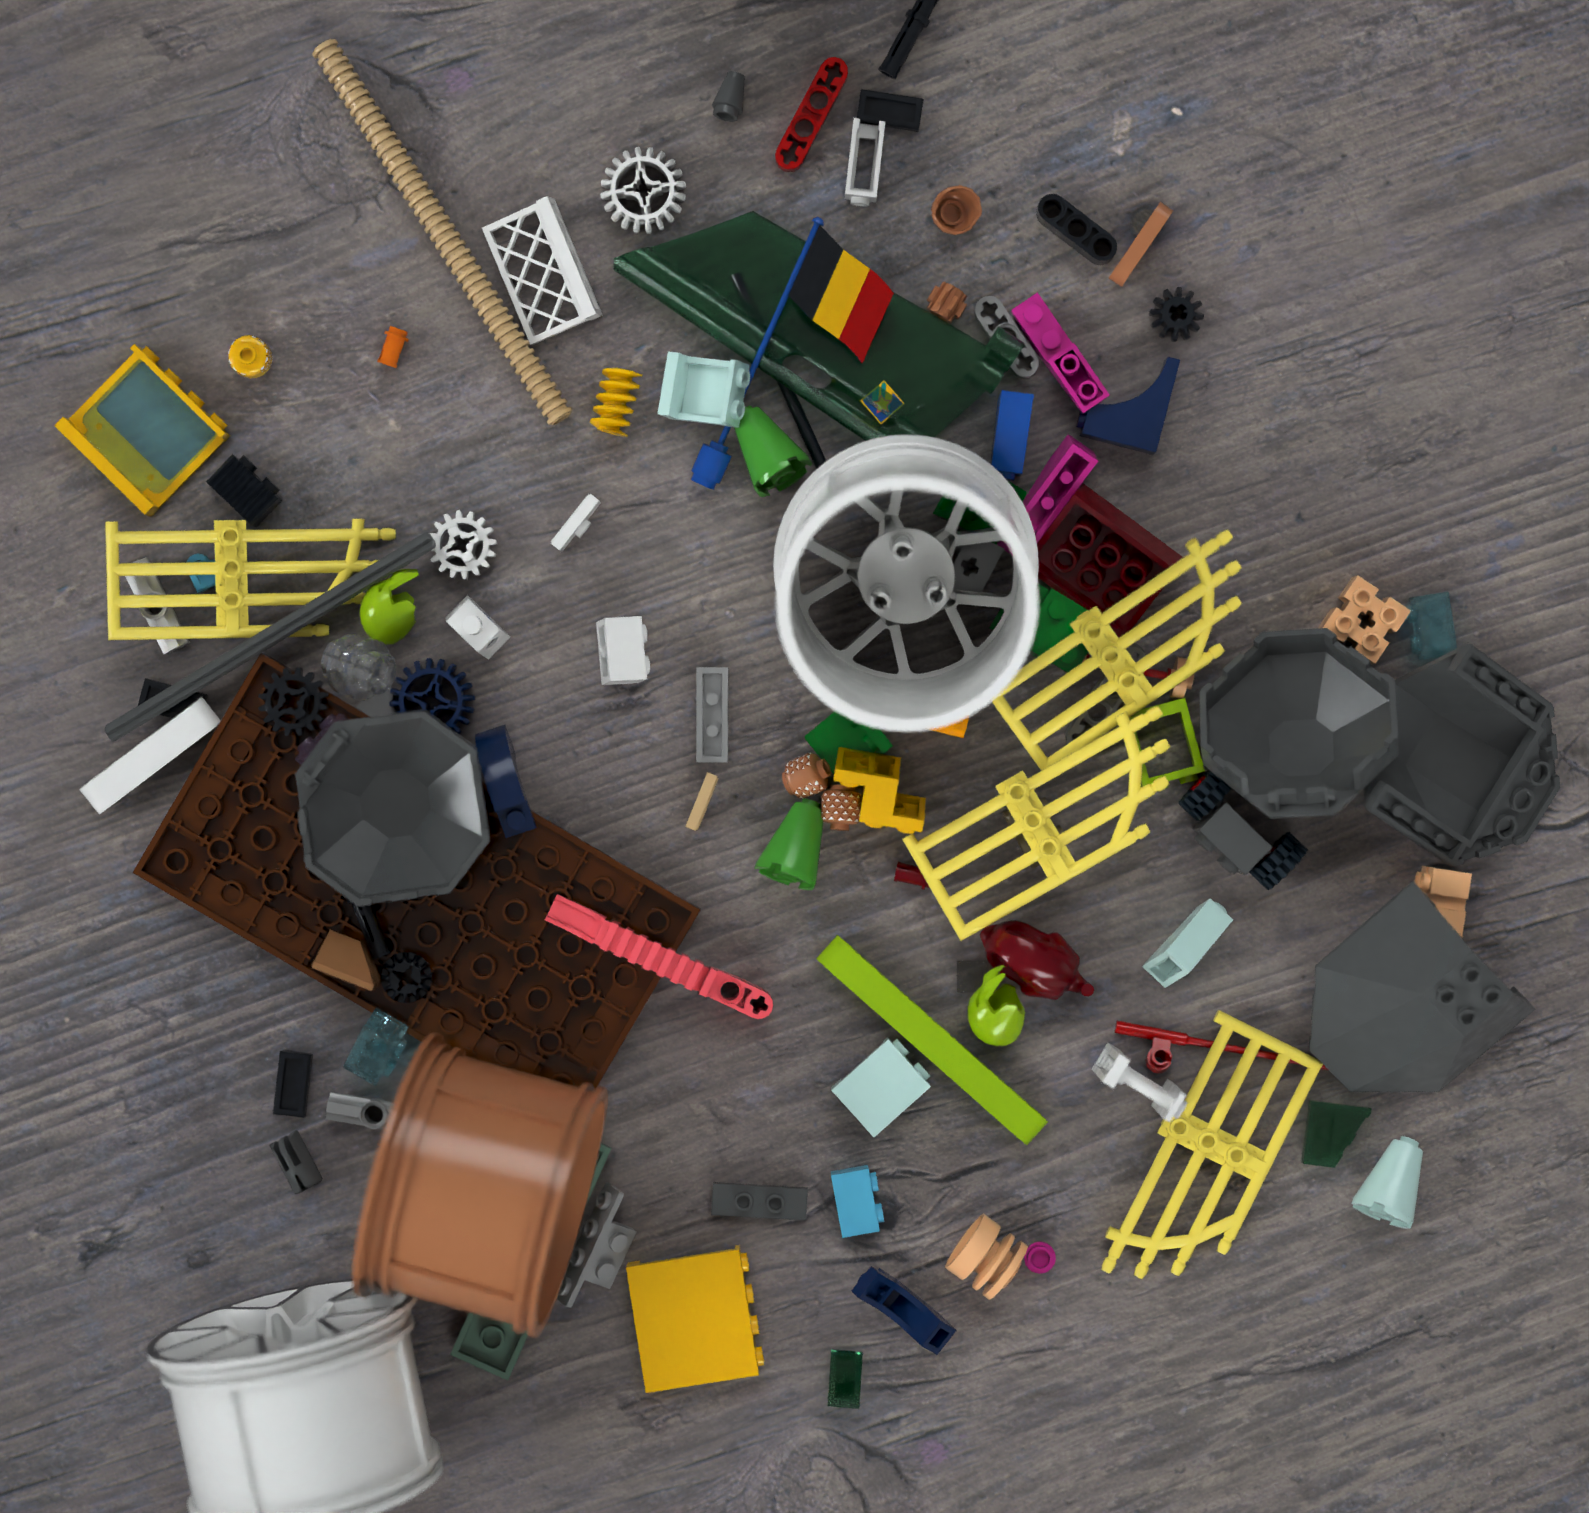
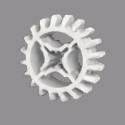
M636 147V157L630 158L629 152L624 151V163H621L617 158L612 160L617 168L616 171L611 168L605 169V174L612 178V180H601V186L610 190L604 191L600 195L602 200H612L604 205V209L606 212L616 209L611 216L613 222L618 221L622 217L624 218L621 224L622 229L626 230L630 223L633 222L634 233L638 234L640 226L643 224L647 234H651L652 223L656 222L658 229L663 230L664 226L661 219L665 217L669 223L674 222V217L669 213L670 210L681 213L682 208L675 201L682 202L686 200L685 194L677 192L686 188V183L684 181H675L683 173L681 169L671 172L676 164L674 159H670L663 164L666 156L663 151L655 159L653 158V148L648 147L646 156H642L640 147ZM645 166L660 171L667 178L668 182L661 183V181L650 180L646 175ZM635 168V180L631 184L624 185L623 188L618 189L622 177L628 171ZM641 176H643L647 189H652L651 193L647 191L648 196L645 197L646 205H644L640 193L635 192L636 189H639V185H641ZM669 192L665 204L656 212L651 213L653 199ZM626 198V200L637 201L640 204L642 215L629 212L620 204L618 199Z

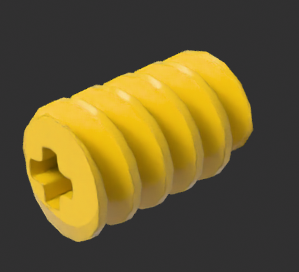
M616 367L605 368L602 370V374L609 378V380L600 381L599 386L606 392L596 394V399L602 402L603 405L593 407V411L600 415V417L591 418L590 423L599 431L628 437L626 433L620 430V427L630 426L631 422L623 418V415L634 412L626 403L637 400L629 391L640 388V385L632 381V378L641 377L642 374Z

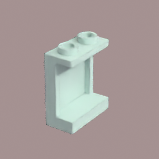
M668 351L657 414L673 420L739 428L740 420L745 412L743 402L745 389L750 382L749 365L734 359L725 361L691 357Z
M887 1037L877 1049L848 1075L831 1087L832 1092L873 1137L877 1136L931 1087L927 1081L930 1074L919 1062L913 1065L905 1057L910 1052L898 1039L892 1042Z

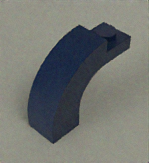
M506 725L475 734V743L478 748L479 762L484 780L505 837L508 838L535 829L536 822L522 786L516 764V753Z
M871 1266L867 1272L860 1276L858 1283L851 1290L859 1299L883 1312L902 1327L922 1347L938 1355L957 1331L924 1300L880 1268L877 1270Z

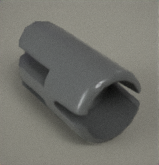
M297 1130L289 1136H284L279 1142L275 1141L270 1144V1148L295 1194H299L322 1181L323 1178Z

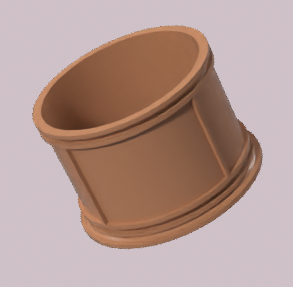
M430 1033L417 1049L406 1071L376 1155L356 1239L352 1275L355 1295L360 1298H368L372 1293L379 1294L382 1292L385 1296L392 1298L401 1293L512 1324L514 1332L523 1334L527 1330L530 1337L537 1338L543 1331L555 1305L586 1209L604 1133L608 1106L607 1088L598 1086L594 1090L593 1085L586 1082L580 1087L470 1058L467 1057L464 1049L458 1047L452 1049L450 1045L445 1044L441 1034Z

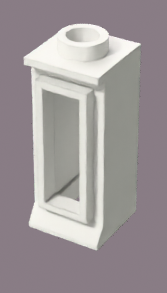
M854 118L845 189V199L851 200L850 204L867 207L870 202L876 203L885 121H879L878 126L861 124L859 118ZM860 139L875 141L870 190L854 188Z

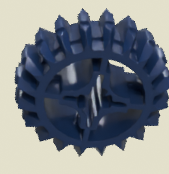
M427 658L425 669H423L420 661H415V673L408 667H405L403 672L408 677L405 681L401 677L395 678V682L402 685L401 690L393 688L390 690L391 694L399 695V701H390L389 706L400 707V711L395 713L408 712V700L419 703L422 709H426L434 716L443 709L455 711L453 717L445 724L458 734H461L462 730L457 723L459 721L465 725L470 723V720L463 716L464 711L467 713H474L475 711L473 707H466V701L476 700L475 695H465L466 690L473 688L472 683H465L463 685L460 683L467 676L466 673L461 672L455 677L453 674L457 669V665L451 664L446 671L444 670L445 660L439 659L437 668H434L433 659ZM434 674L433 680L426 691L421 693L410 691L418 679ZM443 677L454 686L458 702L449 700L443 695ZM431 692H435V698L448 705L439 704V706H434V710H430V704L425 702V700L418 699V696H431Z

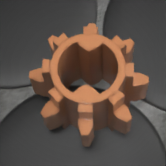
M942 282L940 287L935 285L926 301L930 303L927 311L938 319L951 324L953 319L958 320L965 310L967 304L964 301L967 295L952 284Z

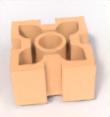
M1357 575L1350 579L1338 599L1344 602L1340 609L1337 607L1330 609L1318 628H1328L1337 635V641L1340 643H1344L1345 640L1352 644L1351 647L1369 659L1372 665L1377 663L1389 645V642L1383 639L1386 633L1397 632L1411 610L1391 597L1383 598L1381 601L1375 597L1379 589ZM1359 614H1367L1369 616V626L1366 625L1363 628L1359 626L1361 620L1358 618Z
M1422 866L1421 872L1417 871L1414 882L1434 902L1438 911L1462 937L1466 916V899L1469 897L1472 874Z

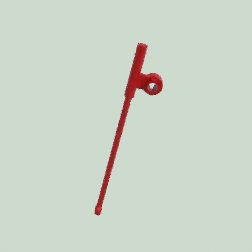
M1116 1021L1114 1033L1152 1040L1151 1049L1146 1056L1145 1062L1147 1068L1154 1073H1163L1170 1067L1172 1060L1171 1044L1182 1046L1189 1044L1211 1048L1214 1042L1189 1037L1186 1033ZM1226 1044L1223 1051L1243 1054L1246 1047ZM1259 1050L1256 1057L1276 1060L1278 1053ZM1155 1057H1160L1163 1062H1158ZM1291 1059L1288 1062L1292 1064L1301 1065ZM1322 1065L1321 1069L1328 1070L1324 1065Z

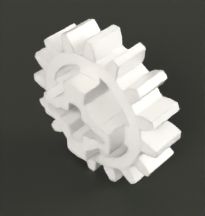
M460 510L456 511V518L454 519L445 514V524L434 523L438 529L437 534L429 533L436 543V547L431 550L435 551L436 555L430 560L433 563H442L439 567V571L442 573L448 568L451 569L450 577L454 579L458 572H461L464 580L468 579L470 571L476 576H480L479 567L482 565L489 568L490 565L486 561L487 557L496 556V553L490 550V546L496 545L497 540L489 539L488 537L494 531L493 528L488 527L484 529L483 525L486 520L481 517L474 521L475 513L471 511L466 518H463ZM458 524H468L477 530L466 533L461 530ZM448 531L450 535L448 543L442 547L443 536ZM460 537L465 541L471 540L466 545L468 551L465 553L461 550L454 551L455 547L458 546L457 539ZM483 541L482 553L477 559L475 551L477 545ZM454 557L462 558L466 566H456L448 560Z

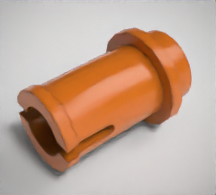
M390 326L389 330L384 332L387 336L377 362L397 368L404 343L409 341L406 338L408 332Z

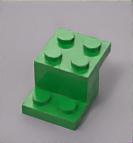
M1038 583V618L1033 642L1029 649V653L1035 657L1040 656L1072 634L1074 630L1071 628L1070 623L1087 610L1052 588L1048 590ZM1000 608L991 623L990 630L993 631L1004 614L1003 608ZM1080 643L1051 664L1068 673L1082 663L1088 650L1083 643Z

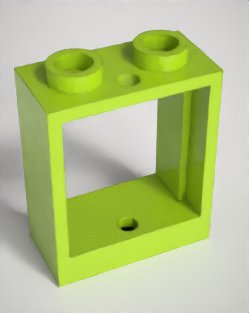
M1185 698L1143 708L1129 718L1131 720L1159 706L1163 713L1161 717L1179 713L1193 766L1150 778L1146 765L1143 764L1141 787L1152 784L1154 780L1163 776L1168 781L1179 779L1180 784L1198 780L1197 774L1205 772ZM1135 732V736H1136V740H1137V743H1138L1139 750L1142 751V750H1141V747H1140L1139 739H1138V736H1137V732Z

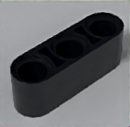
M1057 194L1045 195L1040 200L1036 209V217L1044 227L1095 265H1105L1112 260L1117 251V243L1111 234ZM1053 203L1059 208L1060 214L1057 217L1049 218L1044 214L1043 206ZM1074 222L1080 223L1084 227L1085 234L1081 237L1072 236L1068 231V225ZM1096 242L1106 243L1110 248V254L1104 257L1098 256L1094 252L1093 245Z

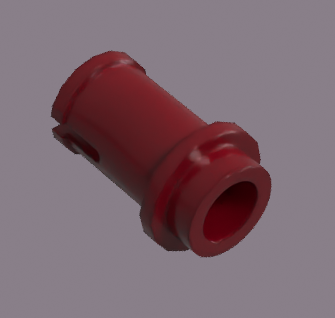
M898 861L894 881L922 886V890H925V887L930 888L918 866Z

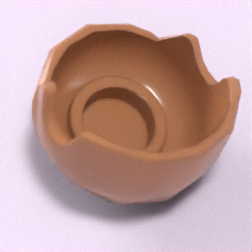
M962 185L948 187L936 196L931 207V216L933 223L944 233L954 236L966 233L973 228L982 215L980 198L971 188Z

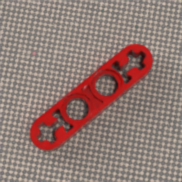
M830 57L826 59L815 75L777 147L775 158L781 170L785 172L798 170L808 155L847 81L848 67L841 58ZM837 65L840 67L839 73L842 77H835L830 88L836 90L832 93L827 87L817 84L821 81L825 85L829 73L826 71L827 67L833 69ZM821 92L827 96L828 104L825 108L815 109L812 107L810 98L813 94ZM802 120L809 121L813 125V133L808 137H800L795 131L798 122ZM789 137H792L797 143L806 146L802 149L798 145L795 151V157L798 160L796 162L790 161L787 165L784 163V156L781 153L783 151L788 153L791 150L793 142L787 140Z

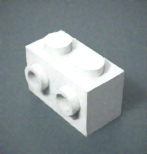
M642 616L611 617L596 622L601 684H631L646 680L650 672L649 657L645 656L644 643L647 641V629L645 624H642Z

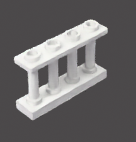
M1107 1043L1092 1067L1093 1072L1100 1080L1113 1089L1117 1083L1121 1085L1125 1083L1153 1100L1151 1106L1164 1120L1170 1123L1173 1117L1178 1119L1187 1105V1102L1184 1101L1186 1094L1169 1079L1161 1087L1128 1066L1131 1060L1117 1047Z

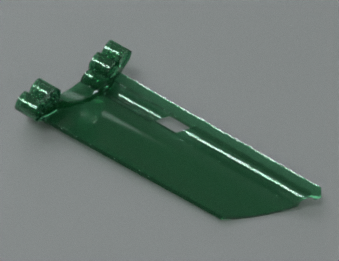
M751 211L692 234L615 257L613 259V270L752 364L806 241L758 213ZM739 272L749 295L750 303L745 300L732 277L733 274ZM893 292L894 294L863 363H861L858 357L842 341L812 321L788 297L757 368L865 441L889 435L905 434L935 437L986 391L989 394L993 393L1025 344L998 326L987 345H984ZM791 355H800L831 377V382L824 388H815L784 367L783 362ZM885 380L904 403L880 387L879 384ZM860 400H864L889 418L880 425Z

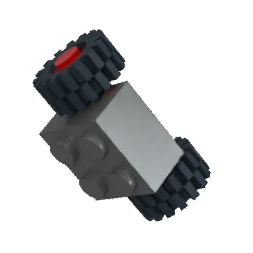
M1208 770L1183 795L1178 803L1196 821L1200 820L1192 828L1197 833L1194 839L1206 851L1212 852L1215 850L1220 855L1217 861L1229 873L1235 874L1237 872L1246 875L1249 872L1267 890L1272 889L1295 868V865L1306 855L1308 849L1290 832L1282 835L1273 845L1267 843L1226 802H1223L1224 796L1230 791L1231 787L1212 771Z

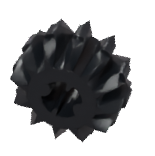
M1181 287L1176 288L1174 297L1166 289L1163 291L1165 301L1159 297L1153 300V303L1160 309H1151L1149 311L1150 316L1159 317L1158 320L1151 324V327L1154 329L1162 325L1164 328L1160 332L1159 337L1164 338L1169 331L1171 332V342H1176L1180 332L1182 338L1188 340L1190 338L1188 329L1193 332H1197L1200 329L1199 325L1193 320L1199 321L1204 318L1203 313L1194 312V310L1202 306L1201 301H1196L1191 304L1190 300L1194 296L1192 291L1188 292L1185 298H1183ZM1179 308L1183 311L1180 316H1184V320L1179 318L1175 322L1170 318L1173 313H1169V309L1175 311Z

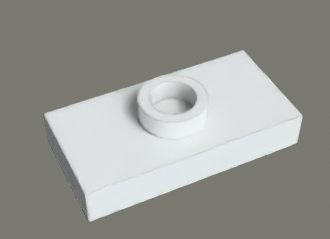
M588 494L551 540V544L563 552L575 535L580 538L591 525L588 519L601 502L592 494Z

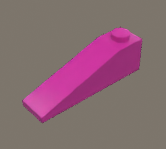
M1069 434L1050 457L1023 500L1035 532L1036 543H1038L1098 462L1095 453ZM997 542L998 546L1004 548L1006 552L1013 556L1007 542Z

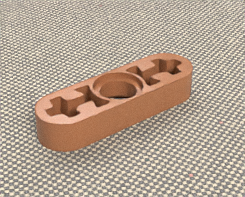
M1162 202L1159 203L1109 276L1110 280L1121 287L1123 286L1172 214L1173 210Z

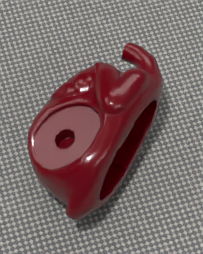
M1017 920L1004 921L982 929L980 937L989 964L993 968L1004 965L1005 967L1000 971V974L1005 973V977L1017 983L1023 995L1057 1000L1067 991L1080 993L1086 997L1094 993V987L1078 971L1080 957L1058 932L1047 934L1027 923Z

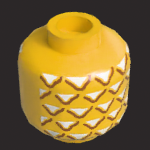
M252 335L241 336L231 344L228 360L232 369L239 375L249 379L259 378L270 369L272 352L269 346L260 338Z

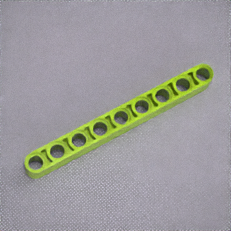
M836 935L816 958L826 969L1024 1144L1028 1145L1048 1123L1038 1111L840 936Z

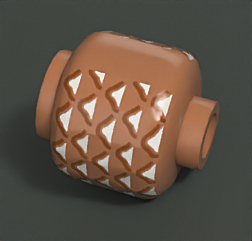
M806 753L787 762L785 771L782 773V781L790 795L804 799L826 790L829 781L828 777L831 776V769L825 759H820L814 753Z
M830 785V790H825L821 795L820 809L823 822L830 823V830L849 831V825L859 823L862 795L855 791V787Z

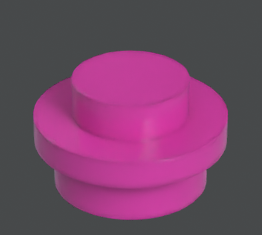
M1042 1241L1030 1244L1024 1256L1027 1268L1038 1274L1051 1270L1056 1261L1053 1248L1048 1243Z

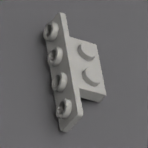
M607 1182L603 1190L598 1194L592 1214L585 1222L582 1235L576 1248L573 1250L557 1300L568 1308L573 1306L584 1280L608 1289L611 1288L637 1233L632 1227L612 1221L624 1197V1193L611 1183Z

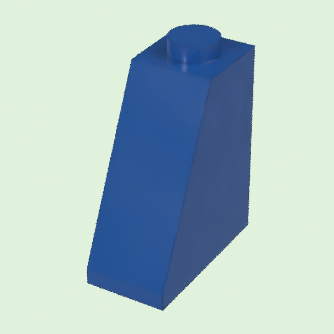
M1002 390L997 403L990 464L1006 480L1014 481L1015 476L1023 474L1034 394Z

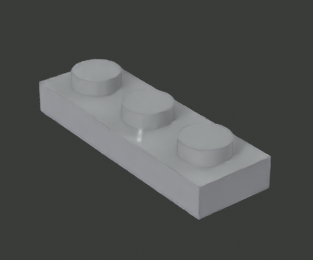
M696 667V763H728V667Z

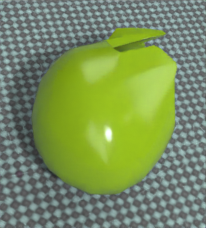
M400 569L393 573L390 578L376 583L366 591L361 601L359 615L362 627L371 639L383 645L395 644L402 640L416 623L414 598L406 591L392 595V590L419 576L417 569Z
M1004 965L995 967L984 974L983 984L970 997L967 1007V1018L971 1030L978 1039L993 1046H1007L1015 1042L1022 1032L1025 1020V1008L1016 993L1015 986L1004 983L996 990L1005 977V973L999 974L1005 967Z

